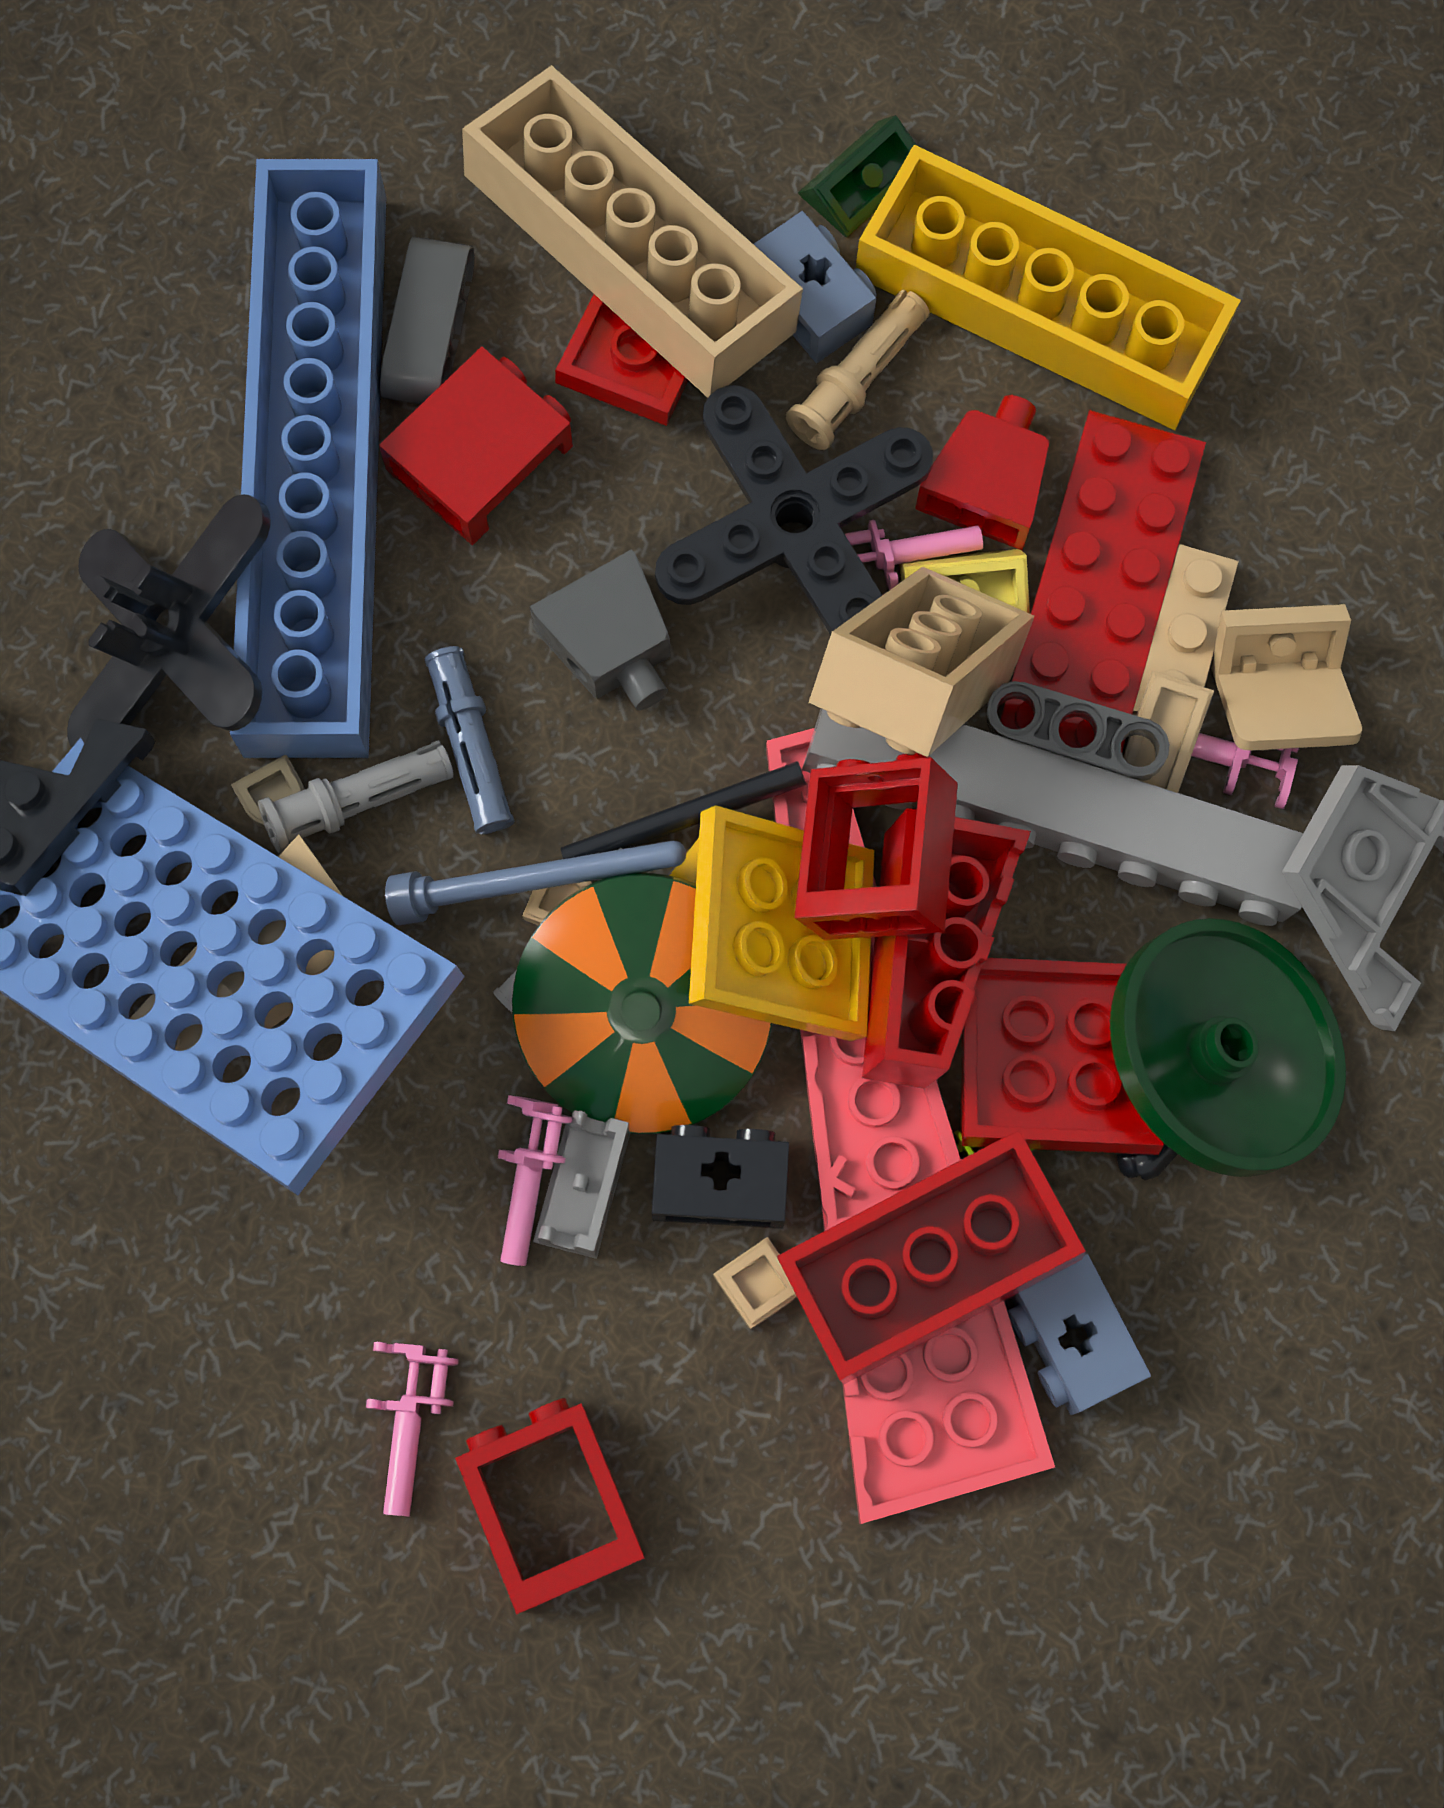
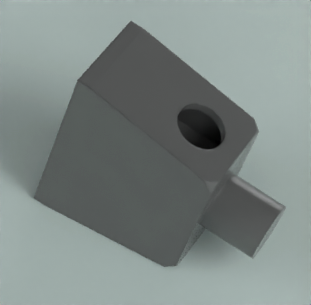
M632 549L530 606L533 628L536 633L596 699L622 686L636 710L640 711L653 706L668 693L667 687L654 666L671 657L670 638L638 558Z

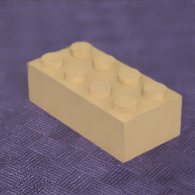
M921 567L832 631L808 703L826 710L828 716L838 724L851 728L863 727L885 737L888 745L899 752L909 755L918 753L928 757L989 701L997 688L1002 684L1010 682L1034 615L925 567Z

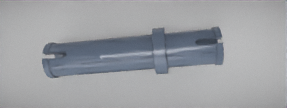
M449 646L429 653L424 661L429 669L439 707L435 710L438 724L441 727H446L458 767V773L474 821L475 833L484 835L508 828L514 824L515 820L508 806L497 763L493 756L482 716L486 713L483 698L475 695L464 659L465 653L463 648L459 649V646Z

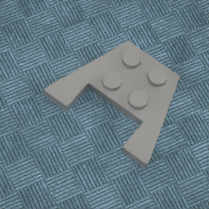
M1341 765L1285 865L1282 874L1371 1024L1381 1030L1396 1031L1421 982L1381 949L1380 943L1433 845L1444 854V800L1423 794L1417 787L1360 765Z

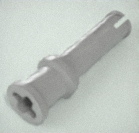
M438 740L416 751L374 765L343 779L340 778L329 783L327 779L321 780L316 778L308 782V789L274 802L269 797L258 800V807L272 844L278 853H282L298 834L301 838H304L322 830H326L329 834L339 831L340 827L344 825V819L411 794L426 786L453 778V769L445 748Z

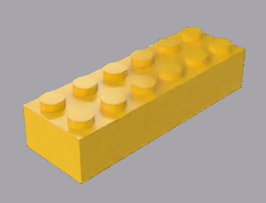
M913 145L860 237L858 244L856 268L862 270L874 286L895 296L901 290H906L907 293L912 291L926 303L930 313L1174 431L1219 349L1241 301L1224 291L917 145Z

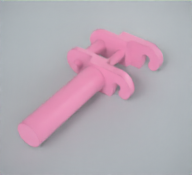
M869 520L868 530L845 534L851 546L871 543L873 552L857 555L862 563L875 561L876 567L884 570L889 590L898 585L897 572L894 573L895 565L983 549V538L979 526L889 541V539L880 540L885 538L884 529L878 530L875 520Z
M1199 733L1191 756L1229 767L1228 780L1223 793L1232 795L1240 768H1245L1247 764L1276 771L1275 777L1280 779L1281 782L1278 790L1280 794L1276 799L1275 807L1284 809L1298 759L1291 758L1290 754L1291 751L1297 753L1299 748L1277 749L1282 751L1278 763L1251 755L1252 750L1240 749L1232 741Z
M508 1095L507 1104L521 1107L522 1114L533 1117L528 1149L518 1148L515 1151L499 1150L498 1153L499 1159L517 1164L500 1261L511 1265L526 1266L543 1168L552 1170L553 1162L565 1163L566 1158L557 1155L562 1123H571L573 1117L561 1115L563 1107H559L558 1104ZM547 1120L548 1125L544 1148L541 1151L538 1150L542 1121Z
M374 1342L373 1351L406 1355L407 1361L410 1362L406 1395L402 1396L400 1402L367 1399L366 1408L395 1411L383 1514L410 1517L421 1427V1417L418 1414L419 1405H431V1413L441 1414V1406L453 1407L454 1401L444 1399L448 1366L458 1365V1359L447 1358L448 1350L438 1349L437 1356L425 1355L426 1347ZM420 1363L434 1365L430 1397L416 1396Z

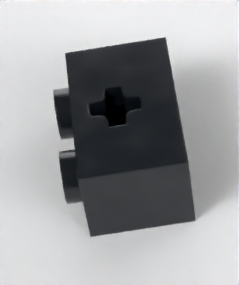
M674 1125L671 1127V1135L657 1134L652 1201L653 1221L783 1229L786 1211L789 1142L775 1141L776 1133L763 1129H739L736 1131V1139L710 1137V1128L696 1125ZM720 1160L728 1162L730 1173L740 1174V1179H729L727 1190L722 1191L713 1189L714 1183L712 1178L701 1176V1172L713 1171L715 1161Z

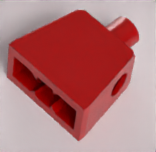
M1007 395L1003 397L995 417L978 410H969L932 464V470L927 479L920 484L915 509L962 528L979 526L983 536L1023 550L1033 522L1049 446V440L1045 436L1029 430L1036 414L1035 406L1022 397Z

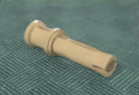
M906 290L899 291L894 300L888 305V308L854 345L844 360L838 366H831L822 370L817 376L816 383L818 386L801 405L795 404L787 411V423L801 440L813 448L826 450L834 442L835 436L833 432L849 414H856L862 409L866 399L865 391L872 381L905 345V342L914 331L929 317L928 306L917 294L912 291L908 293Z

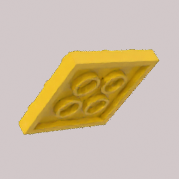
M716 805L701 811L689 1004L848 1041L867 1037L871 937L823 940L794 918L804 830ZM849 843L844 889L873 887L874 850Z

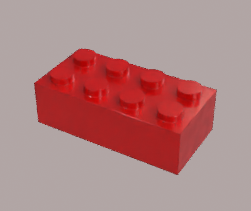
M1017 1130L776 1257L839 1380L844 1385L1082 1260L1086 1250L1020 1130Z

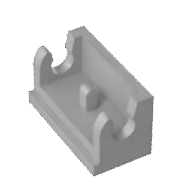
M573 1111L572 1116H570L573 1117L572 1122L565 1125L557 1154L566 1158L565 1163L554 1164L533 1242L597 1259L631 1134L629 1122L610 1118L607 1122H602L587 1117L585 1112Z

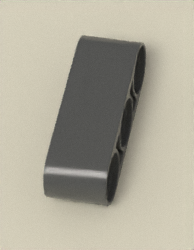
M415 236L411 238L381 368L380 391L383 399L422 404L452 375L459 340L453 338L454 334L460 335L470 291V286H465V282H472L475 254L472 245Z
M1017 681L1002 684L993 692L988 701L987 724L992 734L1142 782L1150 780L1155 776L1169 756L1170 744L1166 732L1159 724L1146 718L1026 682ZM1010 699H1021L1032 708L1034 718L1025 728L1018 730L1009 729L998 719L997 711L1000 705ZM1072 717H1080L1087 720L1094 730L1093 742L1082 748H1072L1066 745L1059 735L1060 724ZM1133 735L1149 739L1154 745L1155 760L1150 765L1144 767H1136L1127 763L1120 750L1121 742Z

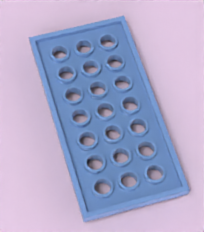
M81 738L52 772L64 775L71 773L84 745ZM127 766L117 778L121 784L119 789L107 803L97 801L91 808H102L99 819L88 828L77 829L80 834L61 855L60 865L52 875L41 878L26 896L0 890V915L10 907L20 906L16 920L8 927L0 928V993L298 1196L465 976L454 963ZM138 835H147L146 842L139 852L132 856L121 857L124 845L131 838ZM182 863H192L191 871L184 881L176 885H166L167 876L174 867ZM100 884L106 885L105 892L97 903L89 907H80L83 895L90 888ZM230 891L238 892L237 902L229 911L223 914H211L212 906L219 896ZM142 913H151L150 922L143 932L136 936L125 937L126 927L135 916ZM277 920L286 921L285 930L279 939L270 944H258L259 934L266 925ZM63 934L64 941L58 952L48 958L40 959L39 953L42 945L49 938ZM196 942V953L189 962L176 967L170 965L171 957L177 948L185 943ZM323 950L334 951L333 962L327 970L317 975L306 974V966L312 956ZM109 964V972L104 981L96 987L84 989V980L89 971L98 965ZM235 972H244V982L236 993L228 997H217L218 986L226 976ZM375 980L384 982L383 992L374 1003L367 1006H356L354 1004L356 993L364 984ZM146 994H155V1003L149 1013L139 1019H129L130 1008L139 997ZM286 1002L293 1003V1011L287 1022L277 1028H265V1018L274 1006ZM191 1025H202L203 1030L199 1041L187 1050L176 1051L175 1044L179 1034ZM330 1034L342 1035V1045L333 1057L323 1061L313 1059L314 1048L323 1037ZM250 1056L251 1064L245 1076L236 1082L224 1083L223 1073L226 1066L237 1057ZM288 1088L300 1089V1099L292 1111L281 1116L272 1115V1103L280 1092Z

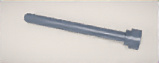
M667 841L434 881L431 876H422L417 871L389 876L386 881V904L390 917L396 925L424 922L429 914L437 912L438 906L677 867L685 861L686 849L678 841Z

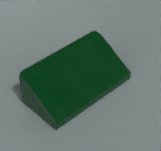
M896 115L879 120L798 193L842 235L848 237L877 210L910 150L916 143Z

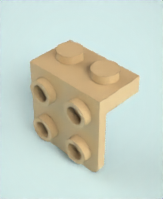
M1345 604L1221 611L1211 669L1237 747L1250 751L1354 745L1359 742L1362 725L1341 671L1351 624V618Z

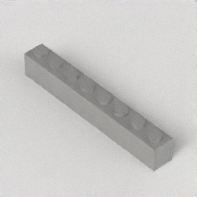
M821 708L802 770L810 773L811 769L836 767L839 761L846 759H858L869 763L895 761L897 756L905 753L889 746L885 737L863 727L851 728L836 723L828 716L827 711ZM964 724L929 755L958 782L955 817L1031 831L1025 848H1032L1034 845L1056 851L1058 852V859L1077 867L1091 868L1097 864L1116 870L1121 880L1132 885L1153 887L1156 883L1178 890V896L1182 900L1195 905L1214 906L1216 903L1235 908L1240 910L1239 916L1242 919L1258 925H1276L1277 921L1284 922L1301 910L1300 902L1282 874L1285 865L1303 835L1301 832ZM918 802L887 804L886 806L905 810L906 808H912V805L917 807Z

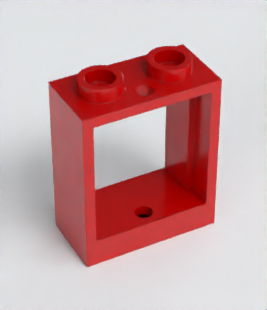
M918 753L913 755L901 754L896 757L895 761L879 763L846 759L839 761L836 767L811 769L794 918L823 940L945 932L958 782L935 762L933 758ZM918 802L910 884L844 889L852 809L855 807Z
M566 1398L558 1399L529 1412L528 1415L532 1425L507 1435L504 1426L499 1425L470 1437L466 1440L469 1452L455 1458L516 1615L646 1558L585 1407L580 1403L569 1408ZM573 1428L618 1539L525 1580L481 1468Z

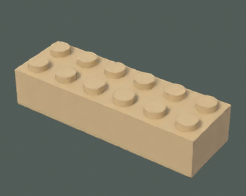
M552 65L462 128L464 176L707 398L717 389L730 385L796 333L803 288Z

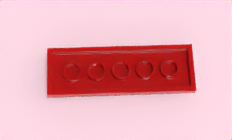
M1089 410L1031 610L1034 619L1011 682H1026L1133 714L1206 442ZM1010 699L1005 701L1000 722L1009 729L1018 730L1029 725L1034 718L1032 708L1025 701ZM1068 718L1059 726L1060 738L1066 745L1072 748L1086 747L1094 740L1093 727L1083 718ZM1125 740L1121 742V753L1123 751Z

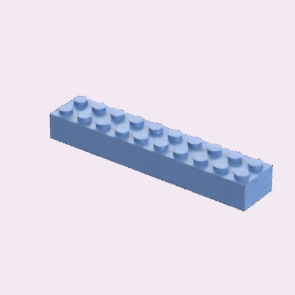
M256 159L241 495H250L263 502L269 510L271 524L266 541L237 579L234 652L258 676L262 686V700L255 717L245 727L230 731V735L243 758H280L284 755H287L288 758H369L386 193L378 159Z

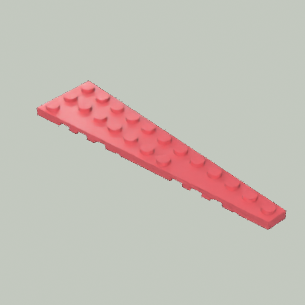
M815 728L767 740L766 752L769 771L796 761L799 762L802 770ZM802 770L807 785L772 797L776 823L804 830L810 773ZM852 809L849 843L864 847ZM873 876V887H877ZM871 937L870 945L869 996L875 937ZM800 1030L824 1231L961 1160L936 1080L923 1089L862 1078L866 1037L848 1041ZM1004 1301L843 1385L859 1524L1055 1468Z

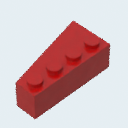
M906 808L885 832L880 887L910 884L916 809ZM955 817L945 932L875 937L862 1078L925 1089L949 1070L975 995L973 990L982 964L987 961L994 940L992 935L1002 906L1007 903L1014 882L1012 877L1019 856L1025 850L1031 831Z

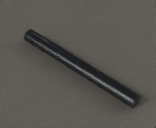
M796 761L561 847L562 857L567 859L614 851L620 847L622 849L637 847L700 824L701 811L715 805L736 811L807 784L800 764Z

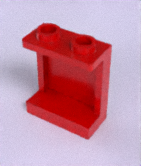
M481 346L379 444L385 469L473 546L489 530L487 515L556 448L565 455L573 447L570 426L571 418L566 409L552 396L545 395L541 398L528 387L526 377L511 360L506 357H501L497 360Z

